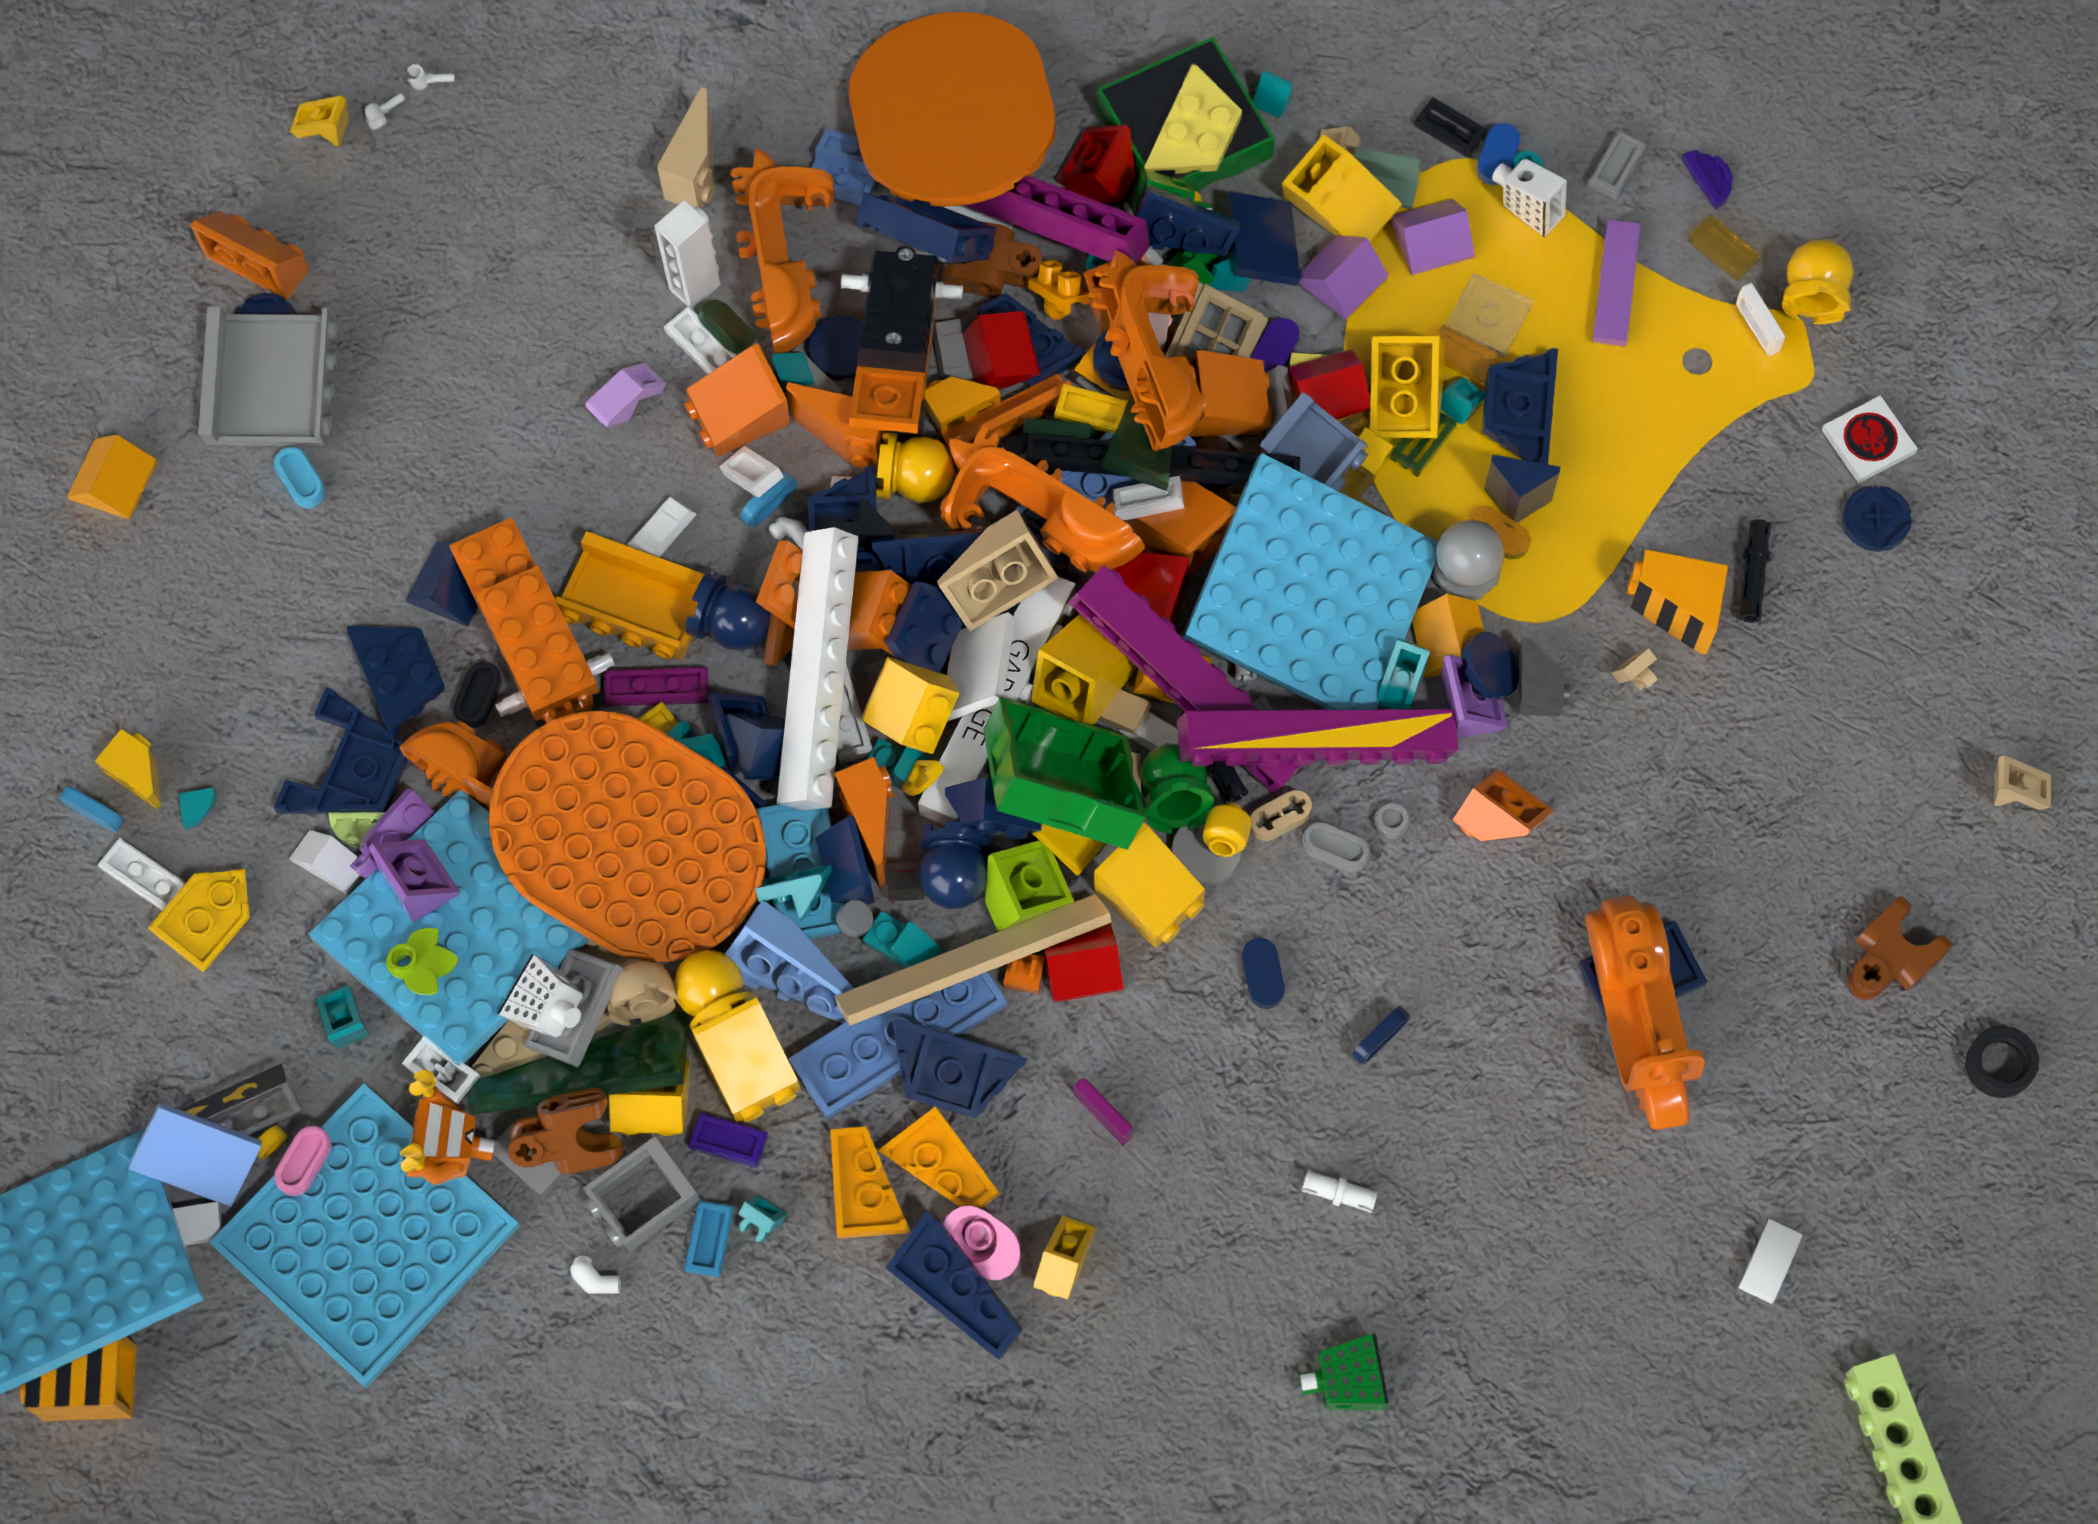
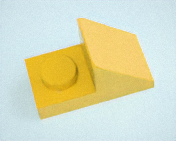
M340 95L300 104L289 132L297 138L320 134L333 145L339 147L349 122L346 98Z

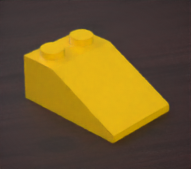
M1372 336L1370 429L1382 438H1438L1444 379L1445 340L1440 336Z

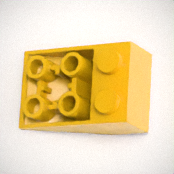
M1325 134L1320 137L1282 182L1284 199L1291 202L1292 205L1335 236L1365 237L1371 243L1402 206V203L1351 153Z

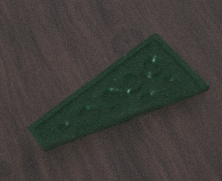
M680 1010L592 1040L579 1067L546 1056L478 1079L469 1089L467 1099L470 1115L538 1106L549 1097L590 1088H600L606 1096L681 1085L684 1082L690 1016L684 1010Z

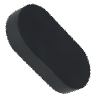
M483 661L472 665L465 676L454 703L453 711L457 721H461L471 728H478L487 721L501 688L502 677L494 664Z

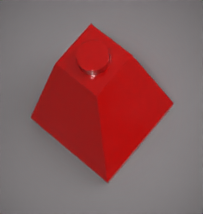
M1126 125L1085 128L1055 181L1066 188H1072L1103 203L1121 202L1128 194L1129 186L1135 178L1130 128Z

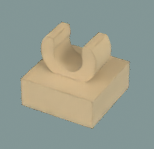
M1649 648L1635 652L1612 671L1611 674L1619 684L1632 681L1638 690H1642L1644 687L1647 689L1657 681L1655 674L1648 668L1657 658Z

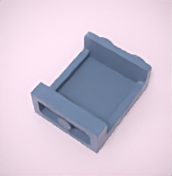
M1304 392L1301 393L1260 444L1262 449L1269 454L1301 457V473L1338 492L1347 482L1343 478L1351 468L1357 470L1366 460L1368 454L1365 451L1369 447L1366 442L1359 439Z

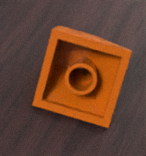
M1497 769L1472 789L1453 818V821L1460 826L1466 835L1477 838L1480 841L1527 836L1550 817L1554 810Z

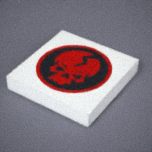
M1881 395L1826 423L1822 428V432L1858 484L1914 455L1918 449Z

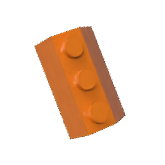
M218 211L196 219L191 224V228L206 258L285 298V300L290 298L309 271L301 249L291 243L285 245L277 241L276 237L265 229L258 231L252 228L245 219L236 214L230 216L222 211Z

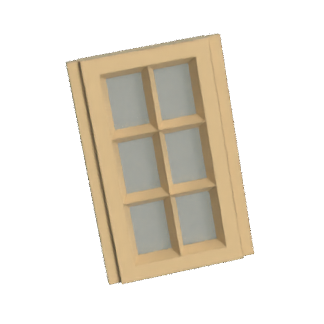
M1198 282L1199 285L1194 297L1192 312L1186 311L1183 313L1165 357L1185 355L1188 360L1197 350L1252 358L1268 318L1264 317V314L1211 286Z

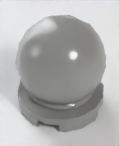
M1467 519L1455 522L1445 530L1438 540L1436 548L1437 560L1432 570L1434 581L1437 585L1439 583L1442 589L1451 595L1471 600L1483 598L1484 594L1491 591L1499 581L1505 556L1499 534L1488 523L1479 520Z

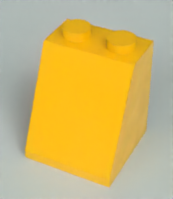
M1079 614L1038 650L1031 701L1059 717L1094 726L1137 666Z
M1144 822L1128 850L1118 847L1094 870V893L1155 949L1163 941L1166 944L1171 942L1181 929L1179 925L1187 917L1189 919L1196 917L1205 906V903H1203L1205 896L1204 887Z
M757 997L692 1029L698 1049L736 1123L742 1120L744 1122L753 1121L764 1113L763 1109L775 1103L777 1106L784 1105L796 1097L795 1093L801 1091L798 1080Z

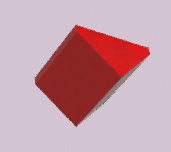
M1023 311L979 315L963 332L975 383L1001 390L1041 375L1028 323Z
M1352 349L1287 367L1296 397L1298 398L1304 392L1336 420L1370 411L1371 401L1363 364Z
M1111 923L1043 949L1054 1003L1124 990L1118 947Z

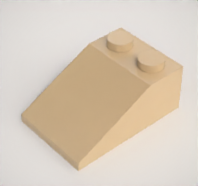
M704 87L699 89L657 165L664 199L678 205L685 200L693 208L698 206L701 209L705 203H709L715 193L713 118L708 92Z
M1018 510L987 527L941 576L937 583L971 632L1059 578L1042 547Z

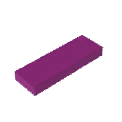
M708 667L604 671L605 707L658 705L660 702H663L664 705L709 703Z

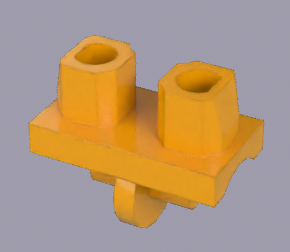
M1057 260L1040 262L1039 277L1029 278L1028 288L1045 298L1044 311L1046 315L1054 320H1059L1071 313V304L1075 302H1081L1084 305L1089 304L1090 297H1088L1087 292L1081 289L1082 275L1074 271L1062 272V263Z

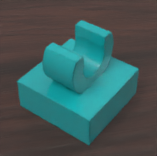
M757 1194L745 1201L738 1213L745 1218L740 1223V1231L748 1230L753 1223L759 1228V1234L756 1236L755 1241L760 1242L767 1238L770 1232L783 1224L788 1213Z

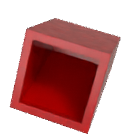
M1141 552L1123 566L1114 568L1123 577L1124 584L1131 591L1144 596L1149 602L1150 608L1159 617H1165L1175 626L1188 586L1189 558Z

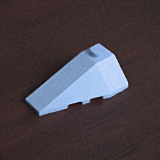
M762 900L725 952L741 970L744 985L756 990L759 986L777 992V998L788 1002L790 998L806 1003L808 1009L814 1013L842 1024L847 1022L837 1006L835 996L854 988L790 918Z

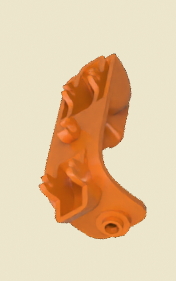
M756 147L753 168L736 167L730 171L732 177H742L732 182L735 193H745L744 195L737 196L735 201L737 204L749 206L754 234L749 231H740L736 233L737 243H750L748 247L738 249L740 258H750L756 252L758 255L763 287L751 295V301H763V303L754 304L752 307L754 316H766V318L755 320L756 326L768 328L771 331L774 354L787 353L798 347L811 335L816 328L815 318H821L818 298L811 299L810 289L816 288L813 268L806 269L805 260L789 262L780 206L806 205L809 212L813 211L812 206H825L828 209L835 200V186L832 175L824 170L806 167H776L773 159L766 152Z
M1115 250L1110 267L1097 268L1095 276L1103 277L1098 284L1101 287L1092 288L1088 293V297L1096 298L1093 300L1092 307L1107 310L1110 319V329L1107 330L1105 340L1113 342L1110 353L1113 356H1118L1135 404L1132 406L1131 412L1139 413L1135 415L1134 421L1144 425L1152 449L1156 452L1178 444L1195 429L1202 413L1206 411V399L1203 392H1199L1194 367L1189 365L1185 355L1163 356L1147 313L1176 315L1186 311L1192 312L1194 297L1199 285L1198 275L1194 270L1184 267L1166 265L1138 267L1126 254Z
M988 426L979 430L973 444L957 439H949L950 452L959 473L956 476L950 493L941 502L940 511L941 519L947 522L951 531L974 529L972 524L969 523L972 515H977L983 519L984 513L977 504L986 490L992 487L1047 520L1040 529L1044 539L1043 545L1054 554L1059 555L1062 552L1070 557L1071 563L1084 572L1088 569L1097 572L1103 565L1108 569L1123 566L1145 549L1142 539L1133 532L1130 525L1114 515L1115 506L1113 502L1104 509L1102 507H1104L1106 502L1105 497H1100L1092 502L1060 482L1063 476L1060 469L1057 468L1052 475L1045 473L1049 466L1044 459L1037 466H1034L1016 454L1006 451L1004 447L997 448L1000 436L996 432L989 439H986L990 433Z
M446 721L419 730L399 747L402 754L412 761L417 769L426 774L428 780L433 778V791L436 792L441 787V784H444L446 786L443 787L441 793L443 797L449 796L454 791L458 792L461 790L479 805L490 811L493 788L498 774L507 760L503 753L504 748L498 742L491 738H486L485 741L474 735L475 731L461 721H458L456 724Z
M1632 895L1607 898L1601 902L1600 910L1591 911L1586 915L1585 924L1622 1084L1627 1092L1636 1090V1096L1640 1100L1639 1109L1640 1111H1645L1647 1122L1651 1128L1660 1130L1685 1125L1689 1122V1103L1685 1081L1700 1079L1705 1059L1701 1051L1688 1050L1670 973L1669 946L1662 918L1654 904L1650 902L1640 903Z

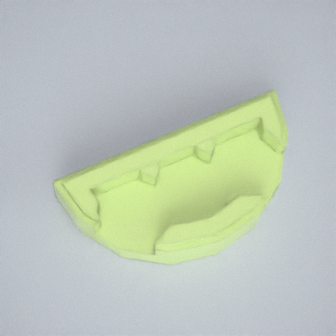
M337 812L328 814L330 826L339 840L350 847L359 848L363 843L361 838L385 812Z

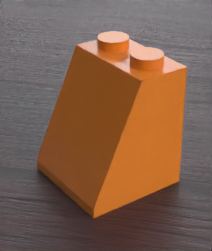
M758 343L752 345L686 389L688 401L684 405L692 421L698 419L702 430L698 431L706 449H713L717 458L790 425L787 399Z
M1197 350L1187 360L1189 365L1194 367L1199 392H1203L1206 399V411L1202 413L1197 426L1189 436L1260 435L1271 425L1273 409L1271 404H1268L1267 398L1269 376L1267 372H1264L1263 360Z
M1181 481L1184 508L1129 519L1126 523L1130 525L1133 532L1155 554L1189 558V577L1219 550L1236 507L1196 482Z

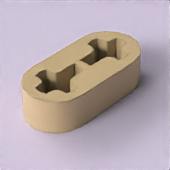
M1293 790L1257 808L1251 815V834L1260 841H1270L1304 824L1311 815L1312 802L1310 797L1302 791ZM1292 801L1296 805L1303 804L1302 814L1298 815L1296 811H1291L1285 815L1283 813L1290 809V802ZM1264 817L1266 821H1270L1278 817V819L1272 822L1271 830H1267L1265 827L1258 828L1260 818Z

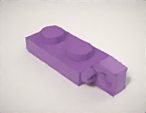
M406 789L361 838L363 843L359 849L362 853L350 867L359 876L367 879L378 869L369 849L372 843L407 841L435 812L413 790Z

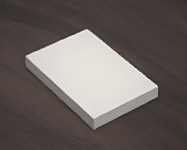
M1009 612L993 617L971 632L968 628L959 631L951 648L947 676H951L960 694L948 721L995 705L1000 696L1004 697L1015 618Z

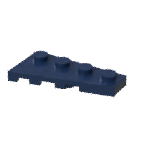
M927 1210L888 1263L886 1269L999 1360L1003 1358L1023 1328L933 1210Z

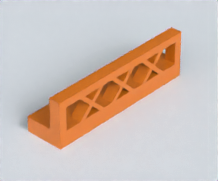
M1056 374L941 432V440L950 450V438L973 444L977 433L985 426H988L990 429L986 439H989L996 432H998L1001 439L1020 428L1026 431L1043 422L1048 411L1055 413L1063 383L1073 385L1070 380L1063 382L1060 375Z

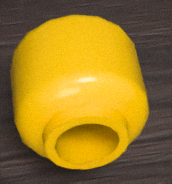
M1234 803L1213 807L1207 816L1202 837L1204 843L1212 853L1221 857H1231L1234 854L1240 853L1245 849L1252 827L1251 818L1246 811Z

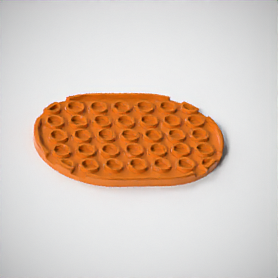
M948 12L928 15L906 22L876 40L860 57L851 75L849 99L863 163L876 182H880L890 189L892 194L911 202L916 199L930 202L931 206H962L999 196L1013 189L1016 182L1025 176H1031L1045 160V154L1055 139L1056 118L1054 106L1038 49L1020 29L993 16L971 12Z
M588 711L573 713L553 720L533 731L513 750L499 772L493 788L489 813L490 835L495 855L511 884L522 896L540 910L615 954L629 959H641L642 961L672 962L686 959L688 955L709 950L725 940L744 921L757 899L755 888L762 886L765 873L766 847L760 818L748 795L738 782L719 766L640 719L616 712Z

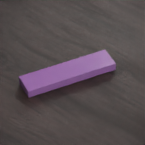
M1607 220L1592 342L1626 347L1641 226L1639 223Z

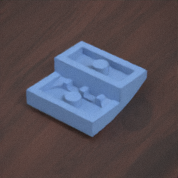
M826 128L815 150V161L811 168L824 170L832 175L835 186V199L860 205L863 192L873 194L877 182L869 174L863 163L857 136Z

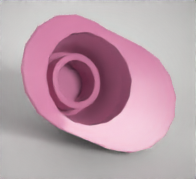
M961 1206L951 1211L946 1217L943 1225L984 1278L1001 1280L1010 1276L1017 1268L1020 1259V1244L1017 1237L1007 1225L993 1214L975 1206Z

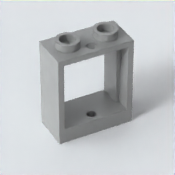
M655 1136L583 1188L588 1196V1199L584 1201L586 1207L596 1220L601 1216L605 1219L610 1227L604 1231L617 1248L623 1244L629 1253L695 1206L700 1200L697 1192ZM653 1161L680 1199L628 1235L602 1200V1197Z

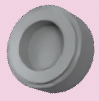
M1388 802L1381 805L1376 811L1374 819L1377 832L1388 839H1397L1407 832L1410 823L1408 810L1396 802Z
M851 900L838 909L836 921L838 927L845 935L859 937L871 929L873 915L865 903L859 900Z

